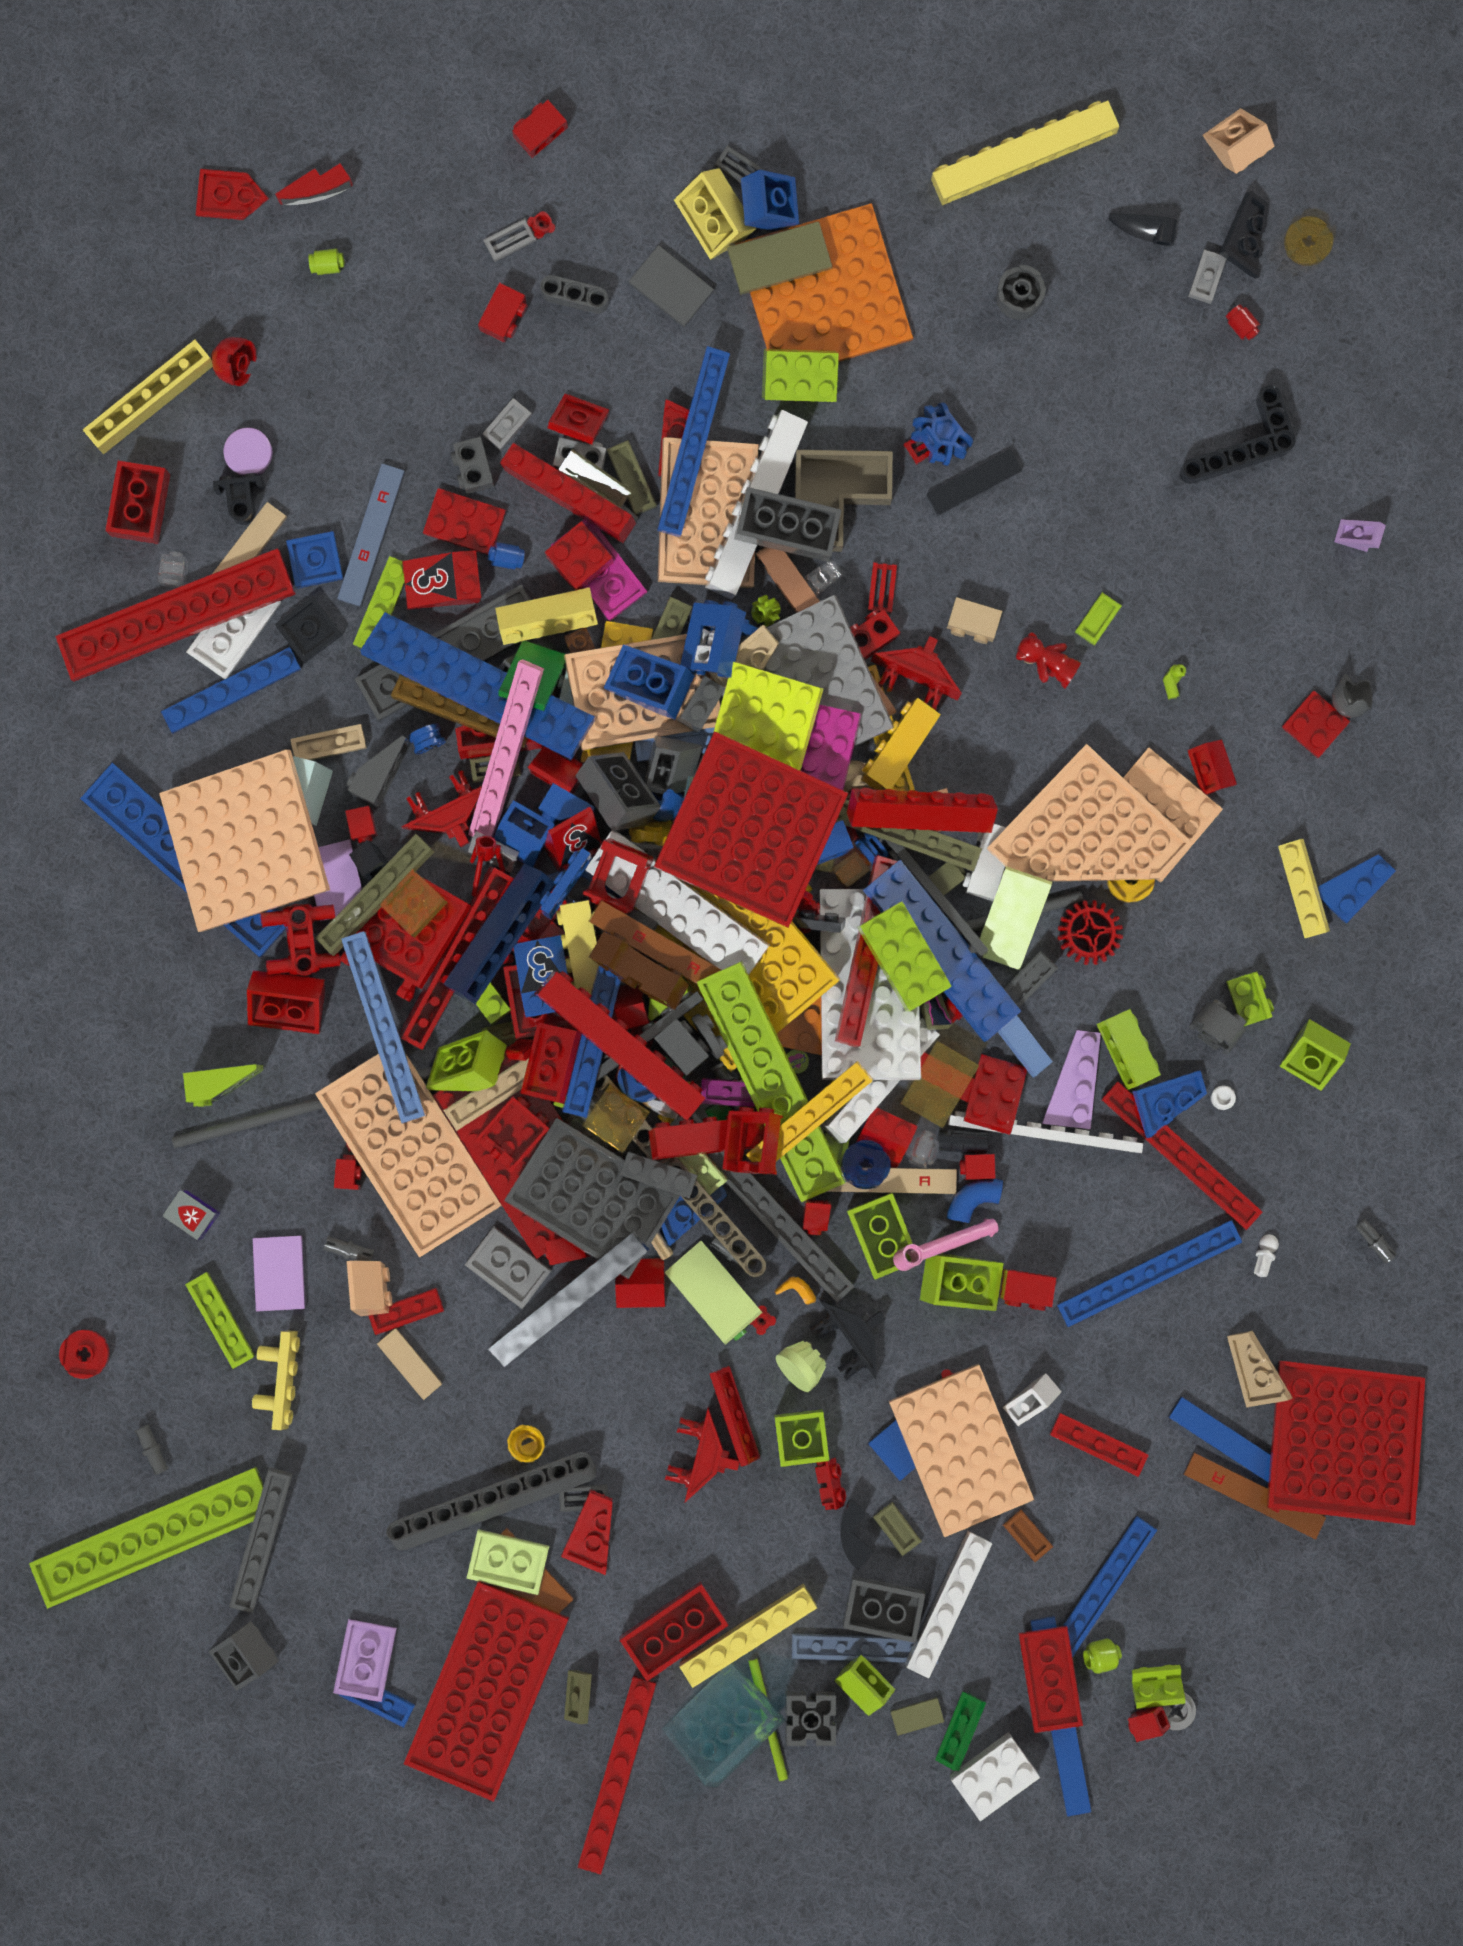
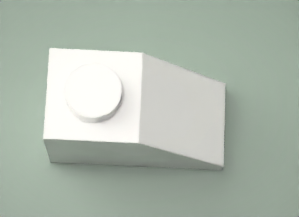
M1045 1373L1003 1406V1409L1019 1426L1049 1407L1061 1391Z

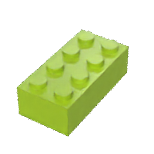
M902 901L857 926L905 1011L915 1009L952 987Z

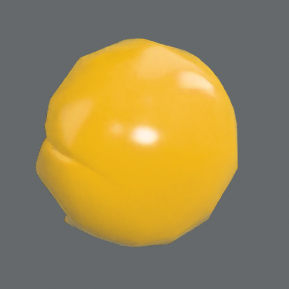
M519 1425L510 1432L507 1439L508 1450L511 1456L520 1462H534L542 1455L545 1448L544 1436L536 1427L529 1425ZM531 1438L534 1440L533 1442L522 1446V1442L525 1439Z

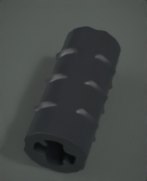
M939 1129L938 1151L973 1154L987 1153V1132Z

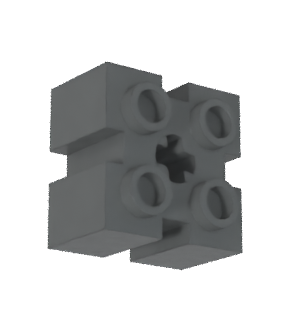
M785 1691V1712L787 1716H791V1721H785L786 1745L806 1746V1740H815L816 1746H836V1725L834 1721H830V1716H836L835 1692L815 1691V1697H806L805 1691ZM809 1713L817 1716V1718L812 1720V1723H808L807 1719H804Z

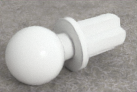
M1271 1234L1264 1235L1259 1241L1261 1250L1256 1252L1257 1261L1254 1268V1274L1258 1277H1267L1271 1262L1275 1260V1255L1272 1253L1278 1249L1279 1242Z

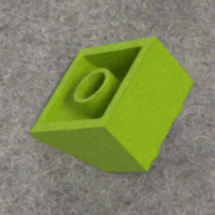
M1309 1019L1298 1033L1280 1067L1321 1091L1344 1063L1351 1043Z

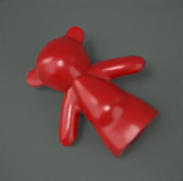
M1032 632L1021 640L1017 648L1016 659L1024 660L1027 664L1036 663L1039 679L1043 683L1048 681L1049 676L1055 677L1064 689H1066L1081 665V662L1061 653L1067 649L1066 644L1058 643L1044 647L1041 640Z

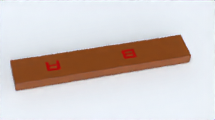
M602 900L599 901L588 920L611 935L614 932L620 934L627 939L625 943L668 968L681 972L684 977L696 984L698 980L721 970Z
M1194 1452L1183 1475L1315 1540L1326 1520V1517L1320 1514L1267 1508L1268 1488Z

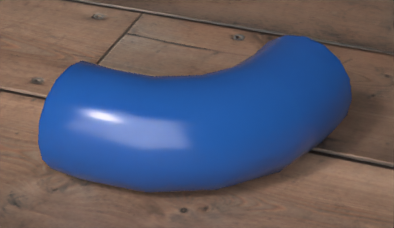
M978 1179L964 1185L954 1195L947 1211L946 1219L970 1223L972 1213L978 1205L983 1203L999 1204L1003 1180Z

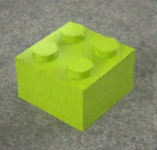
M823 1409L774 1415L781 1467L829 1461Z

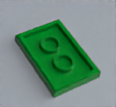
M522 641L499 689L498 696L508 699L518 662L523 659L544 668L533 708L545 711L566 665L565 654Z

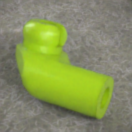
M1182 664L1171 666L1163 677L1168 700L1180 697L1177 683L1186 674V668Z

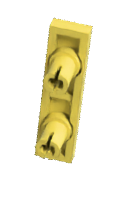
M281 1331L280 1347L259 1346L257 1350V1360L278 1363L275 1396L256 1394L252 1400L253 1409L273 1411V1430L288 1429L293 1420V1411L290 1410L291 1401L295 1397L293 1376H296L298 1364L295 1361L296 1352H298L300 1347V1338L297 1337L298 1331Z

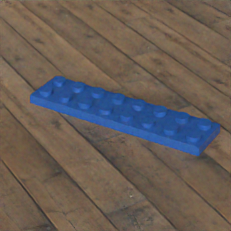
M901 860L897 861L863 889L880 913L902 901L952 986L943 992L983 1042L989 1040L1021 1012L979 957L969 951L967 942Z

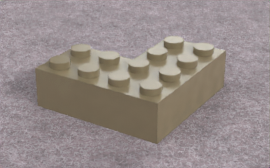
M796 450L795 498L841 509L832 552H842L844 504L891 505L893 451Z

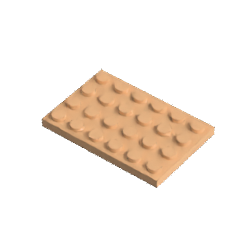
M664 437L662 440L660 516L680 446V438ZM706 441L681 536L676 537L659 531L658 582L707 584L708 581L705 580V576L709 567H714L717 559L714 558L716 549L719 544L723 546L726 539L723 536V532L728 523L732 524L735 515H732L733 508L736 502H741L744 494L741 493L743 484L746 479L750 480L753 474L750 468L754 459L758 458V444ZM755 551L740 587L742 588L754 587Z
M687 634L624 645L680 665ZM623 645L565 654L564 658L573 706L595 716V722L581 743L582 751L652 739L655 736L663 737L693 731L676 719L704 675H694L695 677L674 720L604 689ZM706 671L705 676L716 682L708 673V671ZM719 700L702 729L715 727L720 710Z
M979 1364L889 1401L944 1537L1034 1500Z

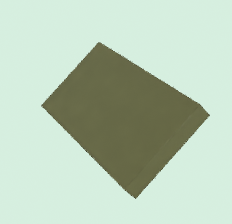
M819 221L727 247L740 295L832 269Z

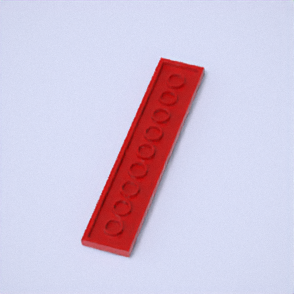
M277 548L55 637L70 679L75 682L293 596L296 593L280 550Z

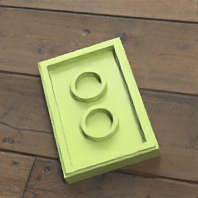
M478 1529L467 1579L538 1595L549 1546Z

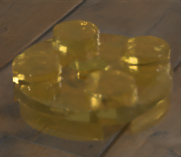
M1311 216L1303 217L1293 223L1287 230L1284 238L1287 256L1295 263L1303 266L1321 263L1328 256L1333 246V235L1326 227L1327 224L1323 220ZM1311 236V241L1315 242V245L1307 247L1302 239Z

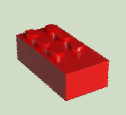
M700 1581L620 1635L619 1640L645 1680L649 1681L729 1625Z

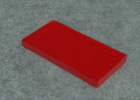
M1067 1626L1018 1633L1034 1733L1083 1726Z

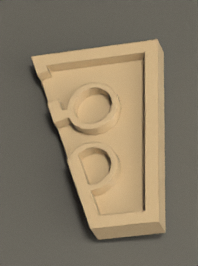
M762 625L739 645L735 662L764 670L779 642L765 625ZM708 672L719 685L726 688L728 678L717 676L718 673Z
M1253 1331L1227 1336L1246 1407L1292 1399L1291 1394Z

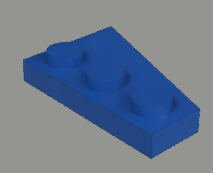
M1378 854L1318 886L1321 901L1346 924L1396 870Z
M1194 1071L1133 1091L1146 1138H1151L1160 1128L1173 1121V1118L1182 1111L1187 1110L1207 1094L1201 1071Z
M723 1185L710 1195L717 1205L727 1197ZM694 1186L691 1198H695L698 1195L699 1190L696 1186ZM681 1196L661 1226L669 1247L701 1220ZM711 1204L703 1205L701 1214L705 1216L714 1206Z

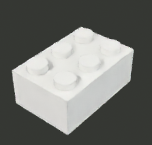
M1009 1732L961 1766L959 1771H954L950 1774L951 1781L980 1821L1040 1778L1036 1769Z

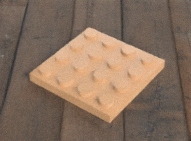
M1150 748L1144 752L1123 777L1193 844L1223 810ZM1191 846L1159 879L1156 880L1161 883L1164 880V878L1169 874V872L1175 867V865L1180 861V859L1185 855V853L1191 848Z

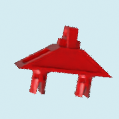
M929 636L924 648L918 646V648L874 653L871 662L886 668L878 685L882 688L885 682L889 680L887 692L892 691L895 681L900 674L929 688L923 702L928 705L930 700H933L931 708L935 711L942 694L957 701L962 694L937 657L938 654L933 652L938 640Z
M462 770L458 772L461 784L453 775L449 777L459 795L457 799L433 811L428 810L420 792L415 793L418 806L409 796L406 800L416 818L401 827L408 830L447 834L449 839L455 837L461 847L469 844L464 832L469 830L467 823L476 809L482 786L477 789H471Z
M709 1407L705 1421H702V1423L680 1417L679 1423L690 1428L678 1427L677 1433L698 1437L697 1440H700L693 1469L690 1468L689 1471L668 1465L667 1470L677 1475H666L665 1480L685 1484L686 1488H688L684 1503L712 1479L717 1472L724 1473L725 1468L737 1471L739 1468V1460L728 1457L729 1451L723 1450Z

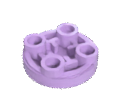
M242 428L236 430L225 442V461L231 470L238 475L243 476L246 473L260 475L267 469L272 460L273 451L271 443L257 429Z

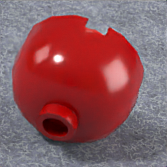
M241 337L223 339L211 354L212 367L215 374L223 382L230 385L243 386L248 382L251 374H246L251 360L256 362L257 359L254 343Z

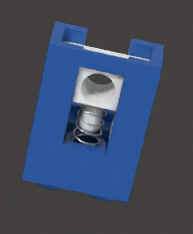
M705 600L704 603H694L680 665L687 667L694 675L705 676L706 671L718 673L717 676L731 678L733 662L736 661L741 636L749 637L758 628L749 624V620L745 619L746 612L738 609V605L725 601L723 605H718L719 603L711 600Z

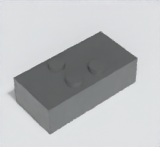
M747 487L744 492L734 539L828 562L832 555L841 509Z

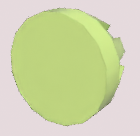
M798 1342L784 1348L776 1355V1362L783 1374L797 1388L805 1392H809L818 1384L826 1368L825 1360L819 1357L820 1353L818 1350H813L808 1342Z

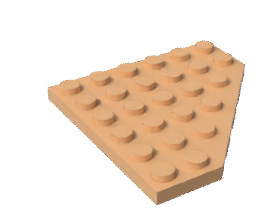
M1086 744L987 847V850L1005 867L1007 866L1051 882L1159 879L1193 843Z

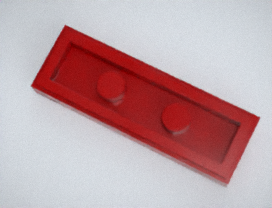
M435 1288L392 1303V1306H389V1313L368 1316L374 1334L377 1335L443 1312L444 1308L438 1290Z

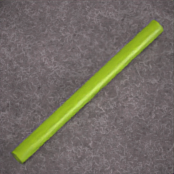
M758 1658L749 1660L748 1663L778 1780L784 1781L788 1779Z

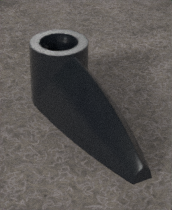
M1109 213V221L1131 236L1153 242L1157 245H1174L1177 220L1174 218Z

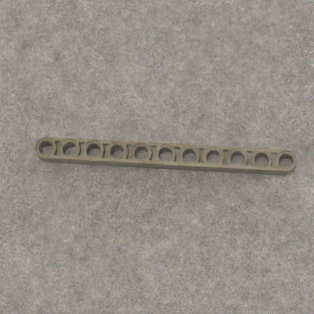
M605 1075L603 1077V1085L599 1088H594L593 1093L598 1096L625 1126V1132L648 1159L652 1160L650 1140L647 1143L638 1141V1134L641 1131H650L652 1128L608 1076ZM617 1094L620 1097L619 1103L616 1106H609L607 1104L609 1095ZM627 1112L635 1114V1121L629 1125L622 1122L623 1115ZM677 1157L657 1161L689 1172ZM696 1180L695 1186L699 1190L698 1195L690 1199L681 1197L749 1276L754 1278L762 1276L766 1270L764 1258ZM705 1204L714 1206V1213L710 1217H705L701 1214V1208ZM725 1222L730 1225V1232L722 1236L717 1233L716 1229L718 1224ZM736 1241H743L746 1244L744 1253L736 1254L733 1252L732 1246ZM753 1259H757L762 1263V1269L757 1273H753L748 1269V1264Z

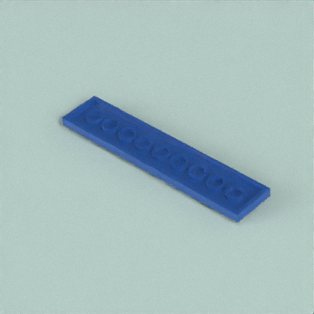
M384 612L361 648V655L499 724L501 723L507 699L498 696V693L507 674L506 672ZM551 695L545 711L532 708L524 736L572 760L595 722V716Z
M111 763L80 799L187 893L163 806L114 763ZM274 908V909H271V910H268V911H265V912L280 911V910H279L278 908ZM260 913L224 925L260 958L286 930L284 925L262 927Z

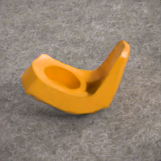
M793 1276L788 1278L774 1291L777 1295L793 1288L800 1294L805 1304L809 1305L816 1302V1296L809 1284L799 1277Z

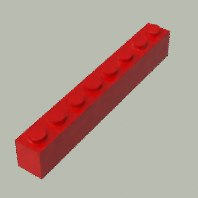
M489 867L477 889V894L473 896L469 904L472 906L430 975L399 1032L401 1039L423 1050L454 993L444 985V982L514 878L494 867Z
M553 971L534 994L678 1116L687 1121L705 1100V1097L701 1094L703 1090L693 1081L690 1084L682 1078L685 1074L673 1065L670 1068L664 1063L666 1058L658 1051L654 1050L652 1053L645 1046L648 1043L637 1034L633 1037L627 1032L629 1027L619 1018L614 1021L608 1015L610 1010L600 1002L598 1005L594 1004L590 1000L592 995L584 988L580 987L577 989L571 984L573 979L563 971L560 974Z

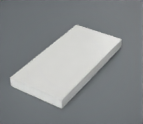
M275 602L200 632L187 650V653L222 678L227 679L282 602Z

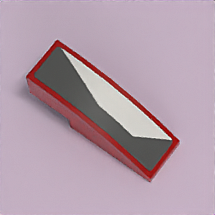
M340 163L321 176L314 168L275 195L281 205L306 204L340 194L352 187L353 183Z

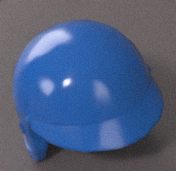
M667 789L659 797L652 792L661 806L652 819L659 822L675 819L684 799L682 794L675 793L672 789Z

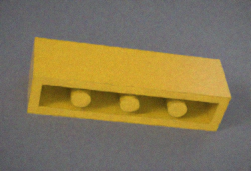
M916 698L911 703L909 701L906 702L900 711L902 717L898 722L896 720L893 722L895 728L887 731L890 735L886 741L882 739L874 750L877 753L874 759H869L862 768L864 774L861 780L874 790L893 788L941 715L919 698Z

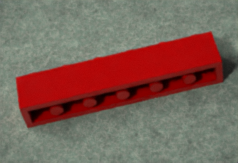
M514 443L500 462L507 473L621 543H624L636 525L631 514Z
M852 788L847 816L851 827L992 833L998 808L993 796L984 793L977 795L962 792L942 793L939 791L919 792L916 790L895 791L893 789Z
M726 1116V1120L717 1121V1117L703 1118V1123H694L693 1119L679 1121V1125L670 1126V1122L655 1124L656 1128L649 1131L652 1160L725 1152L728 1116ZM747 1123L744 1149H752L764 1139V1124Z

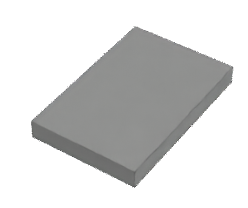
M495 1226L465 1264V1266L521 1309L524 1308L552 1271Z

